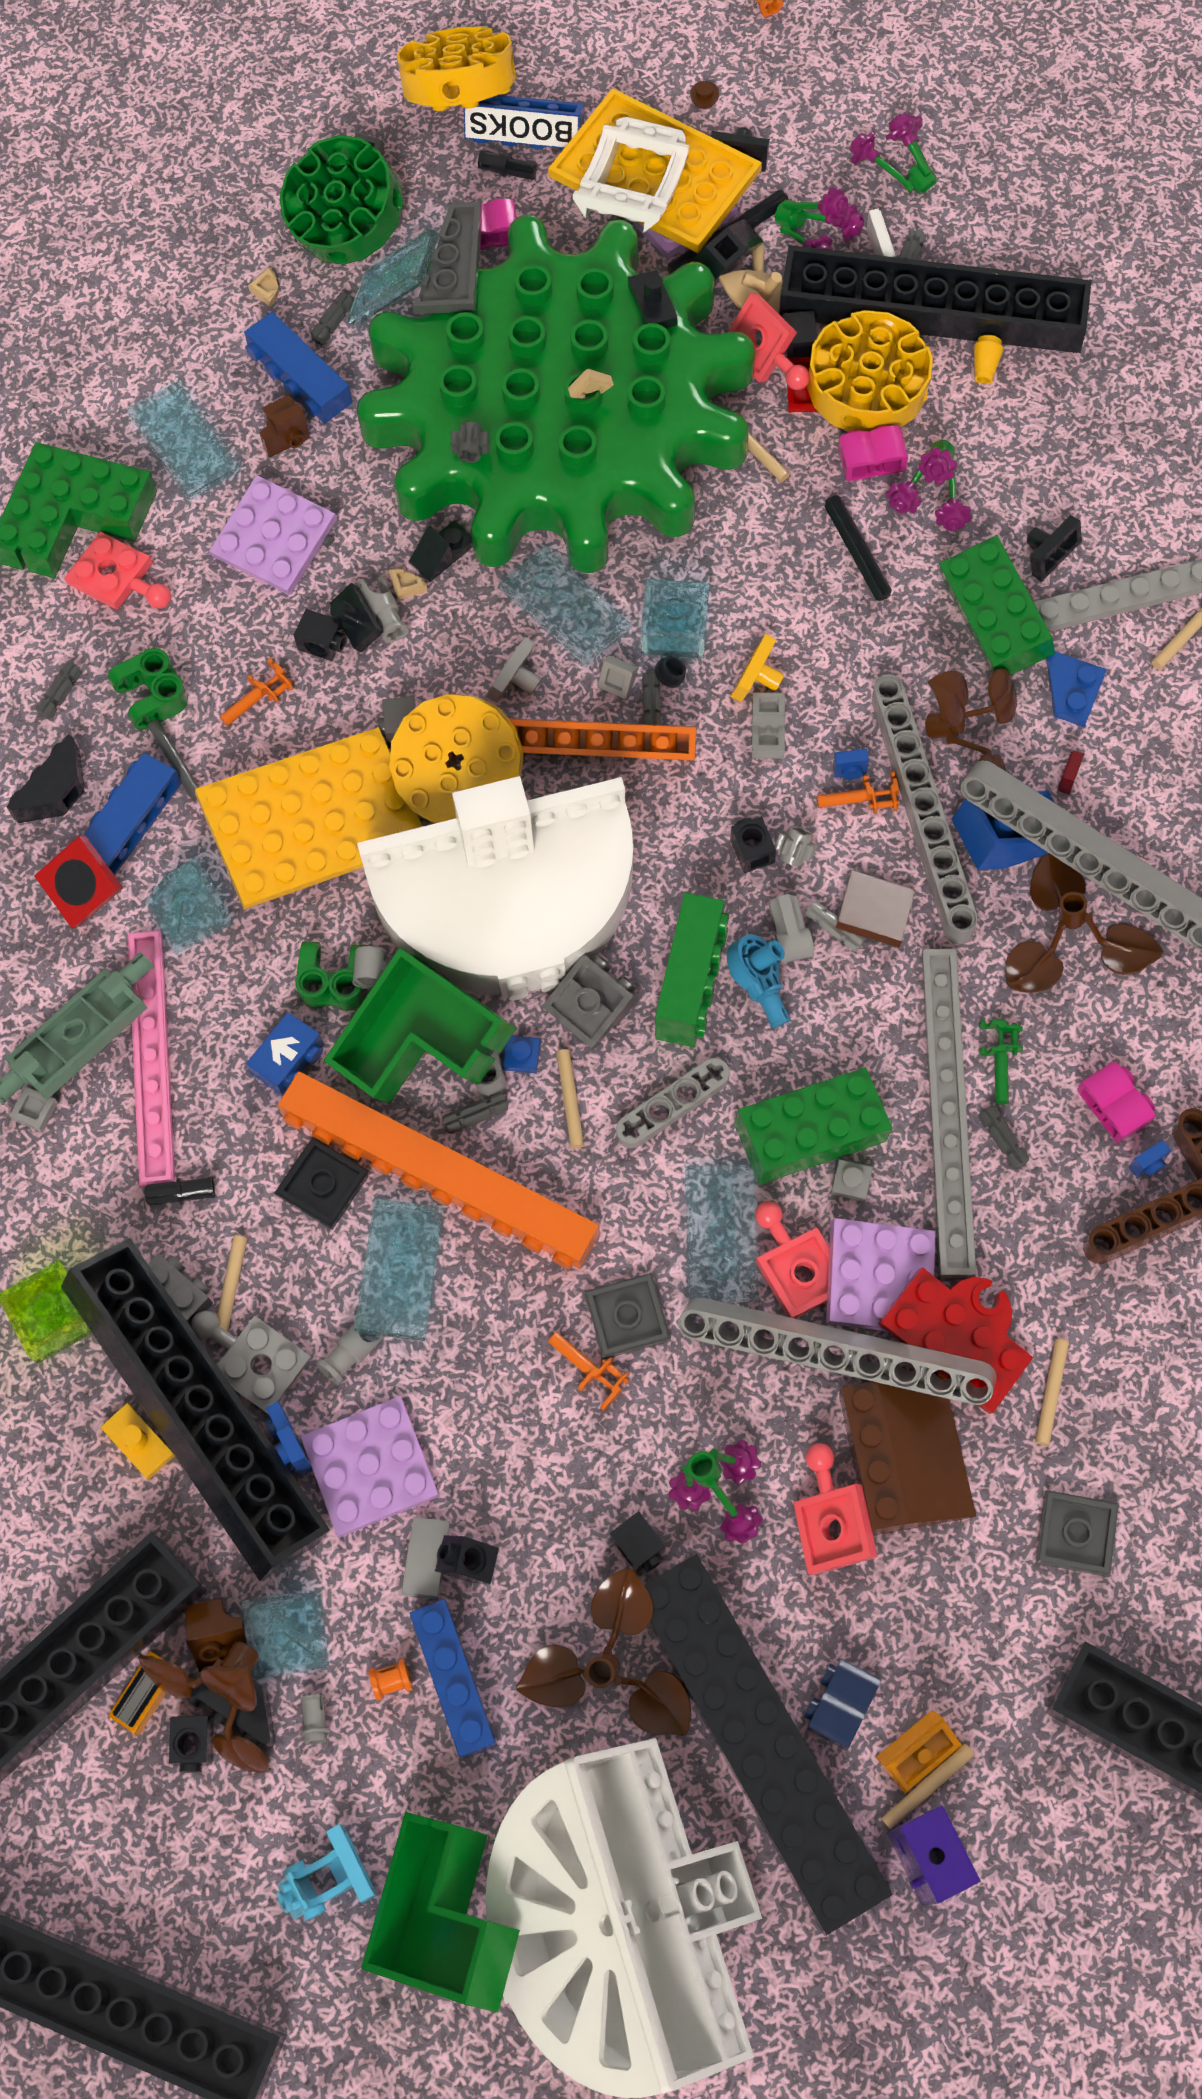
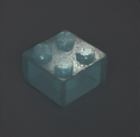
M646 579L641 625V654L704 658L710 583Z

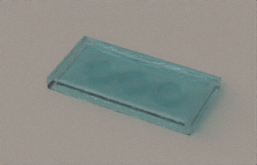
M428 229L363 274L350 310L348 322L358 326L422 285L439 234L432 229Z
M179 381L126 409L128 416L188 501L242 472L236 459Z
M545 546L499 584L500 590L586 668L632 629V624Z
M751 1165L685 1166L689 1302L695 1298H707L720 1302H759L758 1266L755 1263L758 1257L755 1219V1178Z
M374 1198L354 1332L425 1342L443 1213L442 1207Z

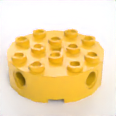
M456 27L426 34V41L416 42L412 40L406 43L396 54L404 98L411 103L431 106L434 111H444L449 109L450 106L458 105L466 109L477 107L479 101L510 92V87L517 79L510 35L505 32L493 34L492 28Z
M864 310L851 313L850 318L841 319L837 323L833 321L824 327L813 343L809 367L810 381L807 389L814 408L836 428H841L847 432L851 430L870 432L881 425L900 426L901 428L916 418L927 400L933 357L929 346L926 347L925 342L919 337V331L910 322L886 312Z
M452 693L422 702L403 718L391 741L389 768L397 793L410 809L433 823H439L457 818L452 793L518 776L521 778L524 752L516 727L499 707L477 696ZM452 752L455 755H463L464 760L460 762L461 769L457 765H451Z

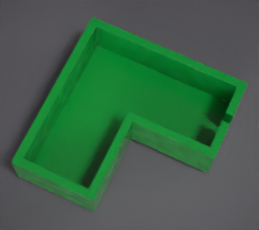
M35 442L0 518V564L24 570L25 566H27L29 572L55 579L78 527L136 542L157 493L151 472Z
M399 947L323 1061L372 1098L390 1104L425 1051L462 1078L479 1085L496 1060L491 1056L494 1051L501 1053L517 1027L424 961Z
M405 1812L362 1962V1970L464 2005L499 2012L520 1930L467 1914L487 1834Z

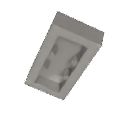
M527 637L522 639L491 685L487 698L498 703L511 682L532 695L541 678L524 668L523 665L534 648L535 643Z

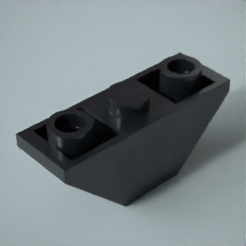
M742 219L724 229L703 248L692 262H701L709 267L714 277L715 286L720 282L719 276L731 272L762 245L764 241L747 221Z
M68 734L62 742L57 743L46 761L33 770L30 779L22 789L16 791L11 796L6 807L16 822L23 823L64 816L85 792L80 750L72 736Z
M201 1672L188 1674V1676L195 1679L201 1675ZM253 1679L257 1705L251 1712L238 1709L233 1723L244 1730L240 1737L251 1741L259 1748L262 1744L272 1748L276 1741L268 1690ZM204 1682L198 1687L192 1688L193 1694L190 1698L185 1699L198 1708L204 1702L214 1709L210 1716L225 1726L231 1705L225 1698L211 1691Z

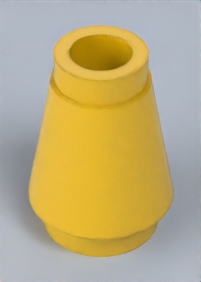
M983 335L978 338L977 343L973 346L974 380L977 383L991 384L1004 348L1000 338L992 335Z

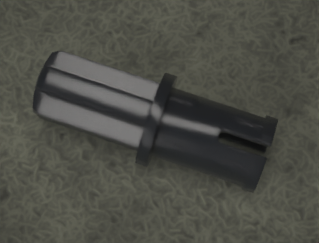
M482 149L478 157V169L502 174L504 178L507 175L534 180L536 176L537 166L534 163L514 159L510 153L502 155Z
M212 1176L182 1181V1178H177L176 1182L147 1185L144 1190L147 1205L174 1202L184 1205L185 1201L215 1198Z

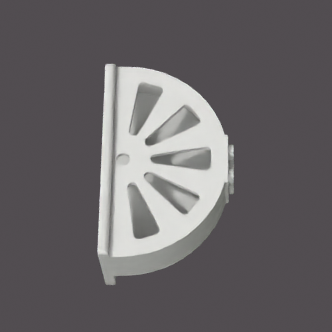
M518 776L452 793L457 817L455 819L357 843L378 917L394 945L398 949L400 947L415 955L464 991L501 995L502 999L509 997V1000L523 999L529 995L528 992L541 989L542 992L554 991L583 954L594 958L606 946L617 930L624 916L632 887L633 837L629 813L625 803V787L622 777L527 800L521 778Z
M656 1738L573 1757L546 1770L532 1780L510 1806L501 1823L489 1861L486 1884V1920L520 1930L503 1998L505 2004H510L519 2023L532 2042L547 2059L574 2081L597 2092L621 2098H643L675 2091L754 2058L716 1934L762 1919L738 1841L699 1853H691Z

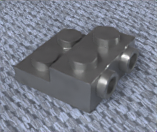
M583 954L542 1007L591 1049H596L616 1023L620 1024L640 997L634 993L637 986L623 975L617 979L609 972L612 965L603 957L596 954L592 958L589 955Z
M158 1253L148 1263L190 1326L193 1317L198 1312L207 1311L213 1304L207 1296L211 1290L197 1277H194L191 1281L182 1274L185 1267L172 1255L165 1259Z

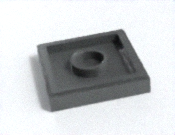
M652 1273L584 1291L603 1359L671 1341Z
M1046 1490L1035 1564L1110 1577L1119 1503Z

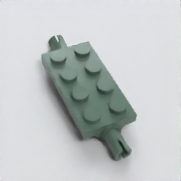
M139 952L119 972L115 970L111 974L105 968L9 1054L5 1060L10 1064V1070L0 1078V1103L4 1105L25 1084L33 1086L48 1100L139 1017L148 1007L133 993V986L150 970L155 968L149 959Z

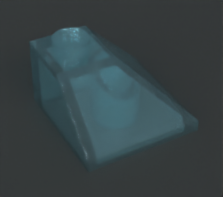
M197 857L168 872L145 901L175 955L234 924Z
M321 1593L277 1594L242 1600L247 1645L252 1647L260 1657L253 1668L256 1680L330 1667Z

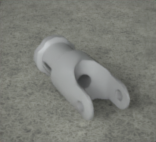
M380 576L377 581L381 593H375L369 589L366 581L362 578L359 580L358 586L383 630L381 634L382 639L386 643H393L406 637L409 633V628L407 624L401 621L398 615L399 607L384 577Z
M373 1308L362 1315L337 1341L338 1346L326 1359H319L316 1362V1366L322 1374L336 1385L342 1383V1376L353 1364H360L382 1341L391 1328L389 1325L373 1342H366L360 1337L358 1332L360 1324L374 1310Z

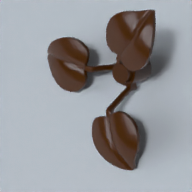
M1004 668L993 671L988 684V692L992 704L988 707L965 712L964 705L968 700V687L963 674L958 671H946L930 679L928 684L936 695L941 712L929 713L927 715L925 728L928 737L931 739L946 738L947 744H957L981 752L983 755L980 756L979 761H989L1006 771L1004 761L999 754L992 755L989 748L959 739L957 736L964 732V718L995 710L996 720L999 724L1008 723L1013 719L1017 708V693L1010 673Z
M1048 853L1042 858L1033 873L1030 883V896L1033 903L1041 910L1052 911L1059 907L1058 928L1047 951L1044 946L1037 942H1024L1011 950L1006 960V984L1011 989L1025 993L1040 992L1054 986L1061 978L1064 969L1062 961L1052 956L1065 928L1077 929L1085 922L1090 927L1097 942L1105 946L1101 953L1102 962L1109 970L1117 974L1131 975L1142 971L1160 959L1163 950L1149 934L1127 924L1111 926L1107 931L1106 939H1104L1093 921V915L1087 913V899L1084 896L1086 883L1083 876Z
M630 1568L622 1569L609 1576L597 1589L592 1600L591 1615L593 1622L599 1628L613 1629L604 1651L595 1655L588 1662L586 1668H577V1657L572 1650L562 1645H547L534 1654L516 1686V1690L523 1696L536 1703L551 1707L573 1705L584 1695L586 1686L580 1674H583V1677L595 1688L608 1687L612 1682L617 1686L620 1684L637 1686L640 1689H637L629 1699V1712L633 1722L639 1728L656 1735L672 1734L685 1736L690 1727L691 1705L689 1696L683 1683L674 1674L664 1670H655L647 1677L645 1683L640 1679L621 1677L619 1675L620 1663L617 1657L612 1654L619 1631L626 1635L639 1634L648 1627L654 1612L653 1600L648 1589L635 1571Z
M235 1642L223 1660L217 1659L213 1666L204 1667L201 1675L195 1679L189 1678L185 1670L171 1662L145 1656L142 1653L139 1654L140 1664L147 1676L167 1694L179 1698H190L193 1694L192 1688H196L204 1682L211 1691L225 1698L231 1705L223 1730L224 1735L215 1734L212 1739L215 1749L227 1762L240 1769L258 1773L270 1772L269 1761L263 1751L251 1741L240 1736H234L232 1732V1725L237 1710L251 1712L257 1705L256 1690L251 1671L260 1657L252 1647L242 1642Z

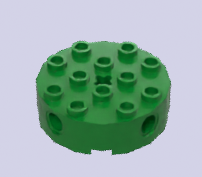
M338 135L317 141L307 149L309 153L304 155L297 165L295 163L292 164L285 175L280 192L282 219L301 246L322 262L344 265L362 261L383 247L398 226L403 208L401 182L380 151L362 138Z

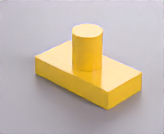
M765 633L730 697L742 702L755 681L773 691L777 690L784 674L765 664L776 642L775 638Z
M128 1403L100 1427L147 1480L151 1479L175 1456Z

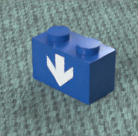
M287 1012L247 1061L246 1066L252 1076L283 1096L298 1071L302 1073L309 1063L313 1065L318 1061L323 1053L322 1047L324 1043L320 1033Z

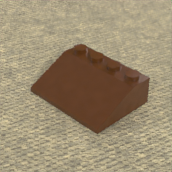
M873 1381L841 1387L839 1399L857 1483L863 1486L873 1536L976 1517L949 1399Z

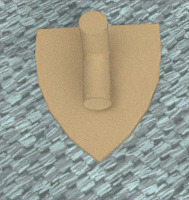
M739 270L719 276V280L726 293L738 308L741 309L750 293H758L779 314L783 283L780 273L772 272L770 275L761 271Z

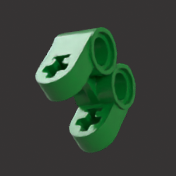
M147 649L141 654L116 665L108 673V679L117 693H126L143 684L149 689L151 695L136 702L128 710V716L134 727L138 730L148 729V724L153 720L163 722L179 714L188 704V697L183 683L170 663L168 655L161 649ZM156 668H161L160 670H158V671H156V672H151L152 670H154V669H156ZM175 692L172 696L165 697L166 694Z
M302 941L295 983L303 1004L313 1009L324 1006H337L342 1010L352 1011L359 1008L366 998L367 989L359 988L352 983L355 950L369 945L352 944L348 968L340 969L336 972H325L320 968V942ZM313 984L322 985L316 992L307 991ZM346 986L355 987V990L350 994L344 995L340 993Z

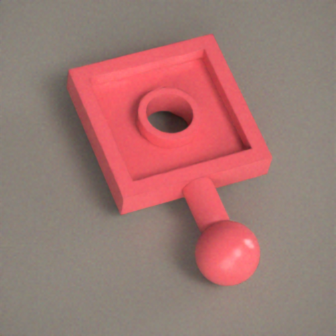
M750 293L728 332H742L750 337L755 347L754 378L759 383L767 381L775 367L778 366L786 374V383L791 389H804L810 381L809 371L802 365H794L784 355L797 332L758 293ZM757 330L762 334L760 346L756 344L755 333Z
M102 532L96 536L64 578L70 586L116 610L119 609L132 590L146 596L149 605L157 609L165 608L171 601V592L167 586L160 583L150 585L141 580L153 564L150 556ZM108 566L116 567L112 574H101L103 569Z
M764 1201L757 1206L755 1219L761 1227L770 1229L779 1247L757 1257L755 1263L786 1316L797 1319L827 1303L829 1246L817 1227L791 1240L781 1223L783 1217L781 1207L773 1201ZM800 1266L807 1267L811 1270L813 1279L809 1282H801L795 1277L794 1270Z
M817 1443L812 1445L807 1450L805 1459L808 1467L816 1472L820 1494L793 1502L808 1575H817L877 1558L863 1486L861 1484H852L834 1490L829 1470L834 1463V1453L826 1444ZM836 1519L840 1523L841 1533L834 1540L830 1536L829 1527L832 1521Z

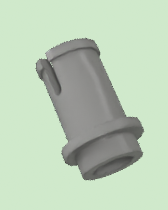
M313 1694L301 1697L304 1731L300 1732V1736L305 1739V1744L308 1745L327 1742V1735L330 1734V1729L326 1728L325 1696Z

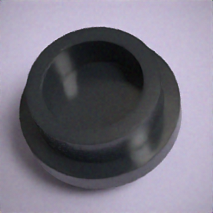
M669 656L662 658L656 664L655 675L663 685L676 688L685 680L686 667L677 657Z

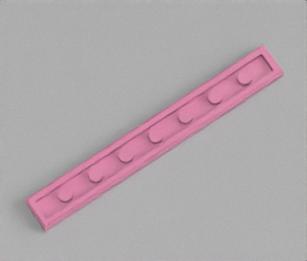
M161 930L128 934L129 962L137 956V953L141 952L155 967L133 986V993L148 1007L132 1022L139 1186L141 1188L152 1184L175 1182L163 935Z

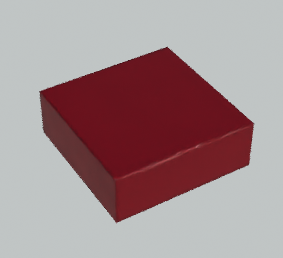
M1075 750L1071 752L1058 786L1059 792L1070 794L1084 753Z

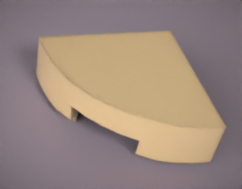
M269 267L248 285L249 291L271 307L275 303L279 293V286L275 273Z
M586 369L568 387L570 397L583 399L586 398L585 394L597 390L600 391V394L604 393L614 384L610 375Z
M401 568L389 569V575L398 600L428 592L427 586L420 576L406 572L405 569Z

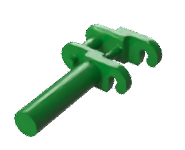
M982 1020L979 1021L980 1029H996L998 1033V1047H991L990 1050L981 1047L979 1055L994 1056L995 1103L1005 1105L1009 1103L1008 1055L1006 1052H1012L1013 1055H1017V1052L1023 1051V1046L1018 1045V1033L1023 1031V1027L1017 1025V1023L1006 1025V1020H991L988 1024ZM1003 1033H1011V1045L1004 1044Z

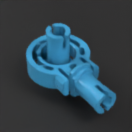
M748 934L729 946L727 950L729 971L732 978L748 992L750 999L761 1004L771 1029H774L791 1021L779 995L783 986L779 980L780 967L778 961L784 959L785 952L782 945L776 940L767 943L759 936Z

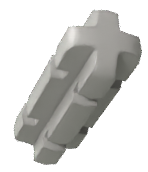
M814 901L806 911L807 917L815 923L819 922L820 927L840 942L843 940L849 949L856 952L863 945L865 938L835 928L838 916L831 911L827 912L826 907L818 901Z

